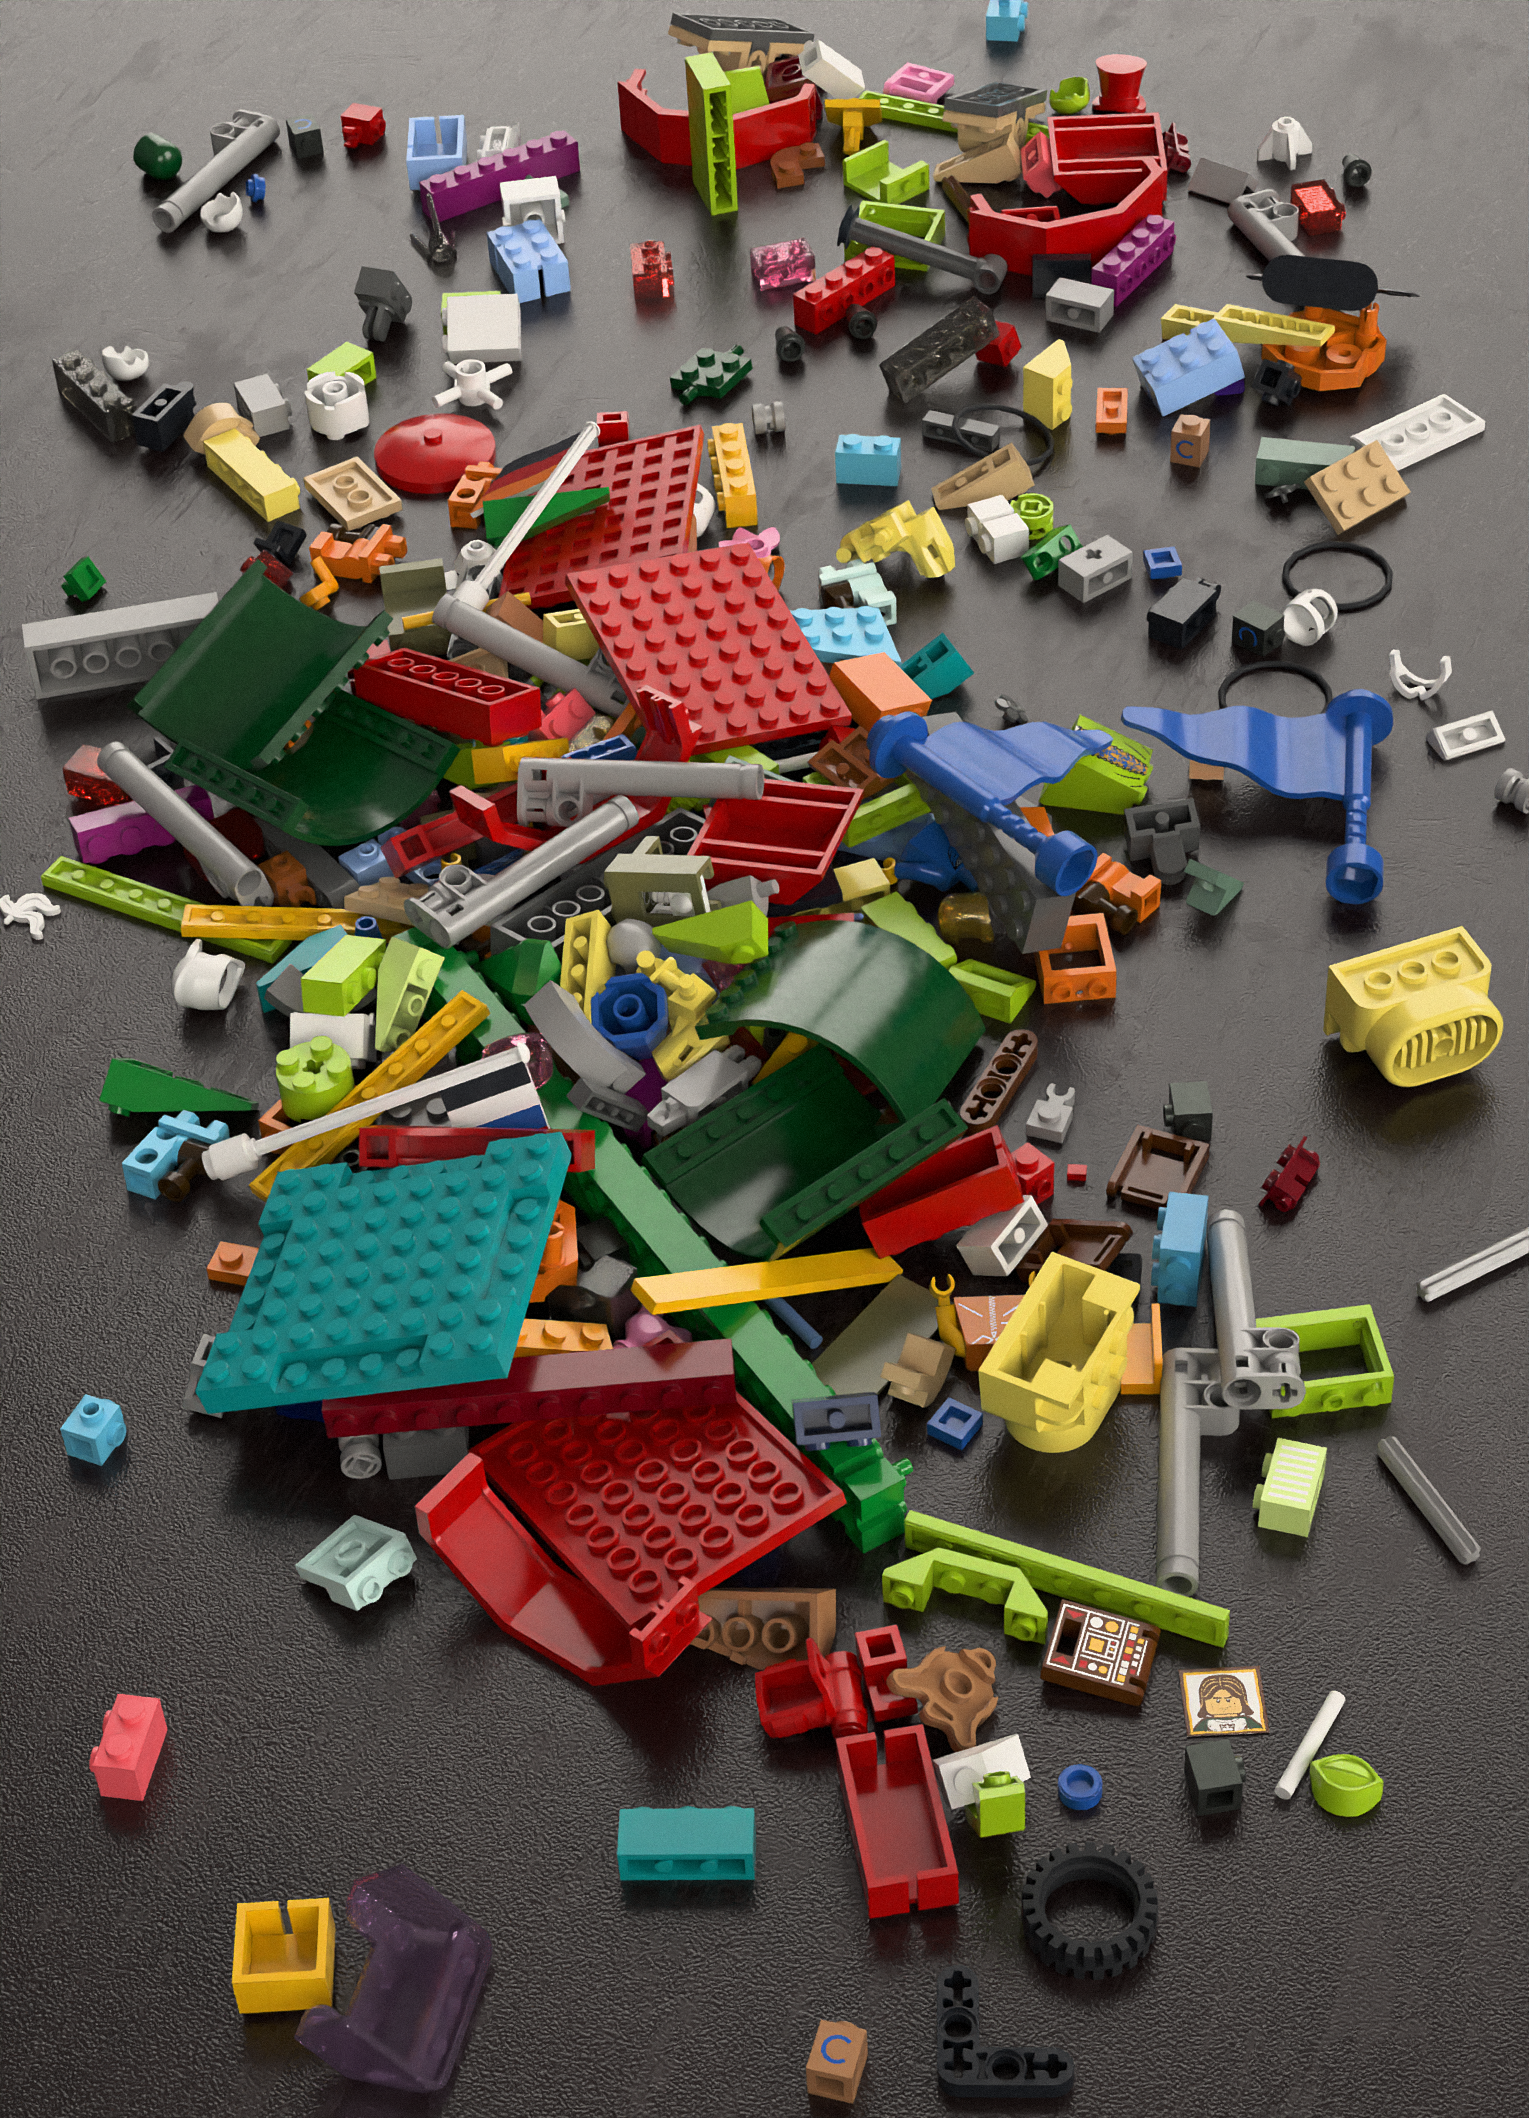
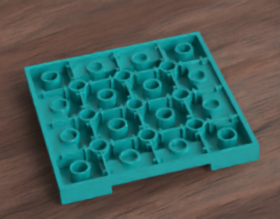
M562 1132L539 1133L533 1136L491 1141L488 1143L485 1155H471L465 1158L444 1161L436 1160L430 1163L409 1166L401 1165L395 1168L374 1171L366 1170L360 1173H352L347 1162L277 1172L258 1223L264 1237L230 1328L226 1333L216 1334L195 1390L207 1414L507 1378L572 1156Z

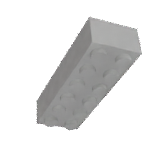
M217 592L22 624L24 646L36 698L42 699L150 680L218 603Z

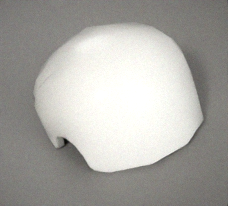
M235 192L231 193V197H226L219 193L215 200L209 201L201 207L200 218L203 224L211 231L229 232L240 224L243 208L240 198Z
M109 346L101 351L104 368L107 374L115 380L130 381L138 378L149 366L148 354L141 349L132 350L129 346H125L122 353H116L114 348Z

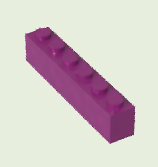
M564 130L555 131L546 137L530 140L526 144L515 148L505 149L499 154L482 157L474 163L457 166L449 172L432 175L429 179L419 182L423 212L435 223H439L501 200L500 183L524 180L527 175L533 178L556 176V179L578 172L580 171L578 141Z

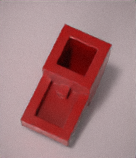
M627 411L597 413V425L600 428V435L598 436L599 447L630 441Z
M892 1625L855 1633L858 1665L861 1667L862 1685L865 1697L869 1698L875 1722L918 1714L916 1698L898 1696L892 1693L887 1686V1677L893 1670L907 1669V1657L898 1626Z

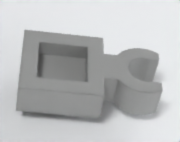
M1051 1083L1046 1089V1101L1037 1099L1026 1123V1135L1062 1143L1073 1119L1075 1089L1070 1087L1066 1095L1058 1096L1056 1095V1084Z

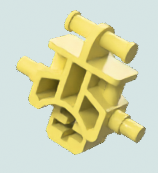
M909 500L887 510L871 521L864 522L858 528L847 533L842 538L840 548L836 552V558L841 563H847L856 559H861L865 563L871 558L876 563L891 555L890 552H907L911 555L920 575H925L927 578L942 576L949 573L955 567L953 543L935 508L931 507L916 515Z
M645 950L637 955L636 960L639 967L636 973L645 974L655 985L657 983L663 987L668 999V1021L672 1031L651 1053L660 1076L669 1082L716 1049L721 1053L730 1044L729 1035L700 1040L695 1029L696 1024L705 1015V1011L712 1006V1002L717 998L715 990L694 973L691 975L683 973L678 969L676 960L673 957H669L664 961L660 958H655L652 952Z

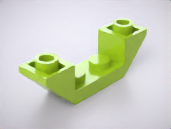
M938 1547L888 1567L882 1574L883 1602L893 1604L898 1608H909L923 1612L933 1587H938L950 1593H961L983 1599L991 1604L1005 1605L1004 1634L1014 1636L1022 1641H1034L1045 1644L1047 1641L1048 1611L1020 1568Z
M997 1771L983 1775L982 1782L972 1783L975 1802L965 1805L964 1810L968 1823L980 1838L1025 1830L1024 1783L1017 1776L1011 1777L1009 1771Z

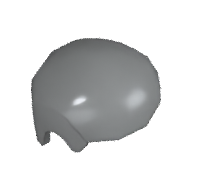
M625 919L614 925L609 931L606 944L609 949L610 961L612 964L618 963L623 966L625 975L636 973L639 967L636 958L640 952L646 950L652 952L655 958L660 956L662 944L652 934L653 927L646 922Z

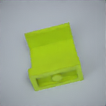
M884 139L843 159V184L873 202L898 205L929 189V164L921 160L904 169L889 162L888 141Z

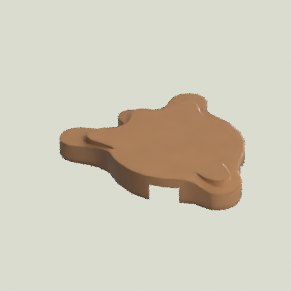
M946 1646L936 1648L927 1654L917 1667L912 1669H895L887 1677V1686L892 1693L898 1696L917 1698L922 1703L923 1708L919 1712L920 1720L928 1726L944 1731L955 1753L975 1747L977 1727L984 1723L997 1705L998 1696L994 1698L991 1686L995 1682L994 1670L996 1660L984 1648L973 1650L961 1649L959 1653L944 1651Z

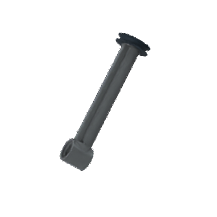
M851 204L839 227L837 246L844 243L845 249H847L851 240L875 246L884 251L970 279L974 287L983 294H993L998 291L1008 271L1006 261L997 254H988L983 258H977L859 218L860 207L853 210Z

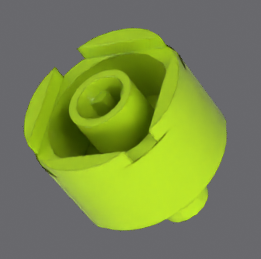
M316 1036L311 1041L300 1043L288 1050L281 1051L276 1057V1077L282 1108L285 1114L294 1121L301 1123V1119L315 1120L325 1116L355 1088L348 1053L339 1045L332 1043L331 1038L327 1036Z

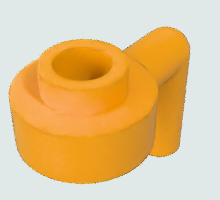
M321 556L311 561L310 564L322 583L299 598L301 603L312 607L315 611L331 602L328 596L339 588L337 581Z

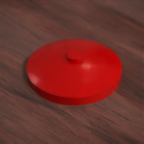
M428 414L407 419L388 429L375 445L374 459L378 474L389 485L407 492L435 494L454 491L462 476L466 475L465 469L468 465L477 466L479 462H489L494 465L496 446L492 432L475 419L456 414Z

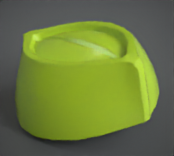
M1337 1754L1312 1761L1310 1764V1782L1313 1795L1318 1804L1326 1811L1338 1816H1359L1369 1811L1381 1801L1383 1780L1362 1758L1350 1754Z

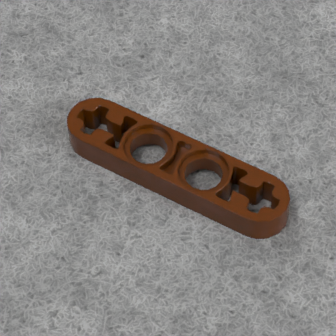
M1018 1029L1010 1032L1005 1037L960 1109V1118L968 1127L964 1134L971 1136L996 1125L1037 1059L1038 1039L1033 1032ZM1015 1049L1019 1050L1018 1056L1015 1055ZM1004 1067L1016 1070L1014 1073L1007 1075L998 1072L1000 1068ZM987 1091H996L1001 1094L999 1097L992 1099L983 1096ZM980 1110L983 1111V1117H978Z

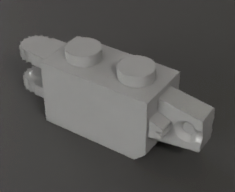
M737 1044L722 1053L716 1049L661 1088L662 1101L647 1115L648 1126L663 1137L680 1127L685 1129L748 1089V1082L758 1074L762 1067L761 1060L754 1055H750L746 1060L743 1059L745 1051Z

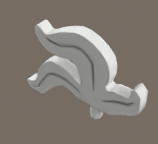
M25 894L16 903L10 901L9 895H4L0 899V910L4 917H6L3 920L4 924L8 925L13 920L19 923L30 924L31 937L36 940L43 939L41 931L44 928L45 921L42 914L54 916L61 912L60 906H53L43 894Z

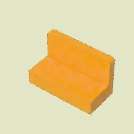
M1151 1304V1323H1133L1132 1328L1127 1334L1126 1357L1128 1362L1121 1380V1394H1160L1163 1365L1160 1304Z

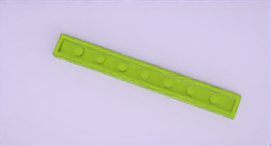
M866 90L858 98L880 99L882 118L958 133V128L951 127V122L943 121V112L946 111L943 105ZM1028 122L1024 146L1040 131L1049 138L1048 126Z
M60 856L41 875L43 886L181 932L185 904L206 905ZM196 937L272 964L292 943V940Z
M910 1510L904 1520L906 1548L926 1553L939 1547L1020 1568L1032 1588L1120 1616L1149 1623L1161 1629L1218 1647H1224L1228 1638L1230 1610L916 1511Z

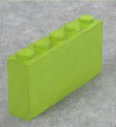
M712 52L685 57L693 183L711 216L738 211L731 84Z

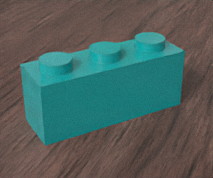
M685 1806L679 1809H652L650 1807L620 1809L617 1846L620 1880H755L756 1824L754 1808L728 1806L725 1808L698 1809Z

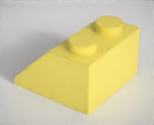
M1058 339L1023 367V411L1036 417L1051 430H1054L1062 422L1066 421L1072 412L1071 362L1063 340Z

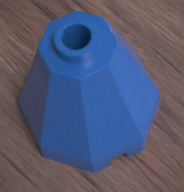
M643 973L611 977L604 984L606 989L600 995L597 992L591 998L592 1025L609 1043L625 1054L637 1060L653 1058L651 1052L665 1039L669 1023L668 999L665 989L657 983L656 985L652 983L650 978Z

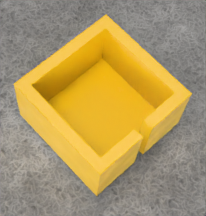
M329 1898L288 1900L287 1910L293 1934H286L279 1901L237 1904L232 1986L240 2014L332 2008L336 1928Z

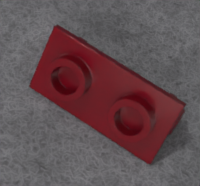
M1172 122L1168 132L1164 131L1162 133L1167 170L1169 172L1172 168L1180 172H1186L1191 167L1190 155L1188 154V139L1184 134L1176 132L1175 123Z
M1306 1136L1300 1140L1295 1148L1288 1144L1276 1161L1281 1166L1280 1170L1273 1169L1261 1185V1188L1266 1192L1260 1200L1259 1206H1262L1267 1199H1270L1280 1211L1286 1212L1295 1208L1306 1188L1305 1186H1307L1320 1167L1319 1155L1302 1147L1307 1140Z

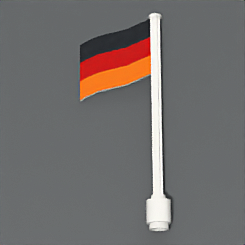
M586 422L581 432L556 444L526 454L505 465L470 513L473 519L484 513L482 501L524 497L538 490L539 492L475 581H463L455 591L453 596L459 599L460 602L463 601L480 611L484 609L489 602L486 589L591 442L600 435V428L596 423Z

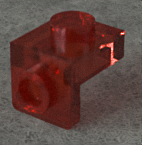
M263 550L256 558L250 556L240 568V571L244 574L259 559L268 567L263 575L281 589L291 580L294 574L266 550Z

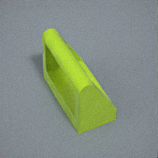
M973 959L953 965L948 970L967 992L980 1014L1011 1024L1036 987L1035 980Z

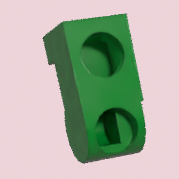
M1070 524L1050 530L1044 535L1045 538L1021 556L1033 580L1048 575L1059 567V559L1083 547ZM1062 536L1070 541L1071 548L1067 549L1061 538Z

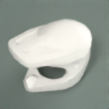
M196 939L173 971L171 980L172 995L175 1001L182 1007L198 1010H224L230 1004L244 973L245 963L225 954L217 956L208 955L202 952V940ZM227 968L226 981L219 993L222 976Z

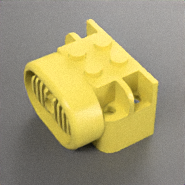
M1463 926L1330 965L1328 967L1323 1031L1326 1035L1340 1032V1044L1347 1052L1353 1053L1366 1050L1382 1075L1396 1086L1414 1087L1464 1072L1487 1058L1495 1049L1502 1036V1016L1488 998L1492 965Z
M1051 1252L978 1370L982 1411L1005 1419V1424L1010 1434L1024 1446L1037 1451L1048 1453L1066 1452L1088 1442L1096 1433L1121 1388L1122 1376L1128 1362L1126 1357L1127 1334L1134 1322L1131 1304L1140 1291V1284Z

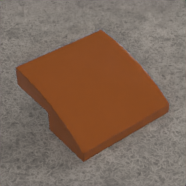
M861 726L855 729L839 745L831 740L808 761V765L832 785L864 789V798L877 793L901 776L883 778L872 770L869 761L870 750L867 748L869 732Z

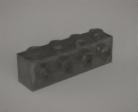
M973 296L880 363L879 367L888 389L906 404L1000 336L991 309Z
M79 350L66 352L52 360L58 390L111 443L135 434L132 414L137 410L135 402L132 398H127L122 393L121 388L117 384L114 385L104 371L101 372L95 366L91 358L87 359Z

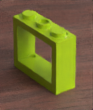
M862 200L859 206V218L912 236L925 237L924 240L941 245L945 236V210ZM851 240L847 249H845L844 244L845 261L854 258L872 246ZM890 253L894 255L895 267L928 271L930 267Z
M817 772L803 777V783L834 786ZM906 772L894 781L900 788L858 807L842 839V842L848 848L931 812L927 803L921 799L920 792L913 781L907 777Z
M1370 1304L1256 1319L1257 1328L1280 1327L1296 1332L1300 1338L1299 1352L1360 1344L1369 1373L1303 1381L1306 1390L1304 1400L1293 1408L1269 1409L1271 1418L1295 1417L1301 1414L1324 1411L1333 1412L1340 1409L1391 1403L1394 1374ZM1281 1386L1282 1396H1285L1284 1386Z

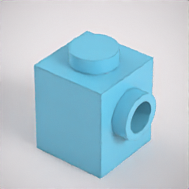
M87 1394L84 1395L60 1428L67 1455L100 1466L104 1464L114 1448L121 1445L127 1432L120 1405L109 1399H99Z

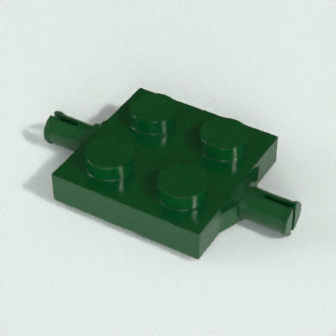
M737 344L733 345L729 351L724 353L710 348H701L670 377L671 388L684 390L679 395V401L683 405H689L695 397L711 396L721 399L753 369L751 358L741 357L744 350L739 344L738 346Z

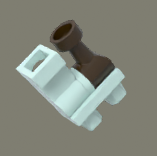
M861 559L850 561L846 569L836 571L835 568L826 566L818 570L819 601L825 606V609L830 607L841 609L859 608L861 606L878 607L881 612L886 614L883 617L886 626L897 623L896 597L892 591H887L873 562L865 564Z

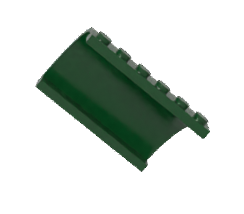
M259 559L244 572L127 704V707L138 717L176 745L179 744L181 739H184L250 774L262 770L269 764L275 767L287 753L282 748L289 740L295 743L308 729L304 725L306 720L310 716L316 719L328 706L325 698L331 691L337 694L347 684L349 679L345 675L352 667L357 671L370 657L366 651L373 643L379 646L390 634L387 626L394 620L384 610L375 616L367 626L350 625L327 617L290 596L266 578L263 573L268 567Z
M340 690L337 694L331 691L325 698L328 706L315 719L302 737L286 751L285 756L275 767L269 764L262 770L250 774L184 739H181L163 767L295 838L317 845L341 846L376 837L406 819L433 792L461 749L449 740L346 691Z
M824 920L795 924V922L789 921L778 925L774 929L775 932L768 939V956L753 960L740 973L735 975L733 982L719 994L720 997L705 1011V1015L695 1026L700 1040L733 1035L739 1027L744 1026L769 1027L803 1035L836 1051L860 1069L890 1103L874 1125L878 1139L887 1136L934 1105L986 1030L980 1014L967 992L957 979L933 956L916 944L882 928L842 920Z
M819 1043L643 1154L641 1162L677 1207L715 1243L747 1261L756 1263L771 1262L964 1135L968 1127L945 1098H943L887 1136L878 1139L874 1125L883 1113L866 1100L843 1074L844 1069L828 1049Z

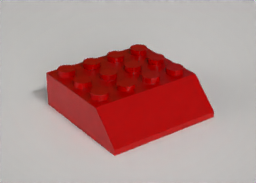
M1159 112L1047 117L1053 179L1081 204H1120L1142 183V160L1154 158L1164 171L1163 201H1167L1168 170Z
M764 779V791L760 800H748L746 798L717 799L687 855L710 856L714 876L712 879L704 878L706 891L721 883L751 875L761 882L773 879L777 881L779 893L770 895L769 903L792 905L822 881L865 796L864 789Z

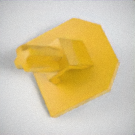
M825 99L827 121L843 126L844 154L851 156L860 151V140H863L864 126L869 127L882 122L880 99Z

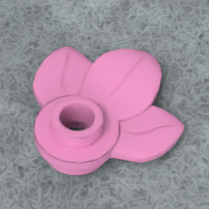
M739 527L732 540L720 541L718 546L724 547L749 542L756 556L764 558L771 555V550L779 545L780 535L775 527L764 530L758 536Z

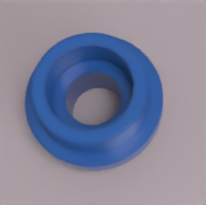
M252 174L251 179L246 180V196H250L251 202L264 200L265 178L258 177V174Z

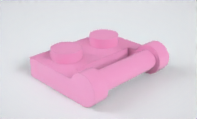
M907 62L885 82L883 94L937 104V100L954 85V75Z

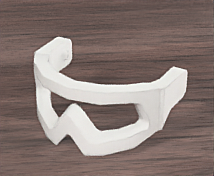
M1393 649L1389 655L1391 665L1389 675L1393 685L1408 699L1417 696L1420 697L1421 701L1428 699L1437 693L1452 673L1449 656H1443L1440 660L1441 675L1438 679L1424 680L1406 669L1401 662L1399 650ZM1399 676L1405 677L1414 685H1418V687L1408 688L1402 683Z

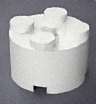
M335 371L317 375L307 383L305 398L310 426L315 431L326 434L330 440H340L344 438L345 434L352 433L369 425L364 381L360 376L351 372H345V376H335Z

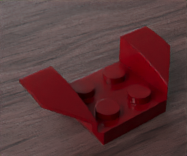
M799 56L769 63L764 82L769 104L799 95L804 83L815 84L802 75ZM815 84L816 120L821 119L824 106L816 88L817 84Z

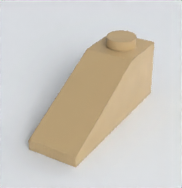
M1007 133L937 164L933 178L935 181L941 182L944 177L949 178L950 176H954L958 182L999 183L1004 180L1009 182L1018 178L1022 173L1021 152L1012 134Z
M1011 442L932 487L931 490L938 510L966 507L968 506L967 504L1003 495L1008 501L1017 495L1025 493L1035 484L1029 466Z

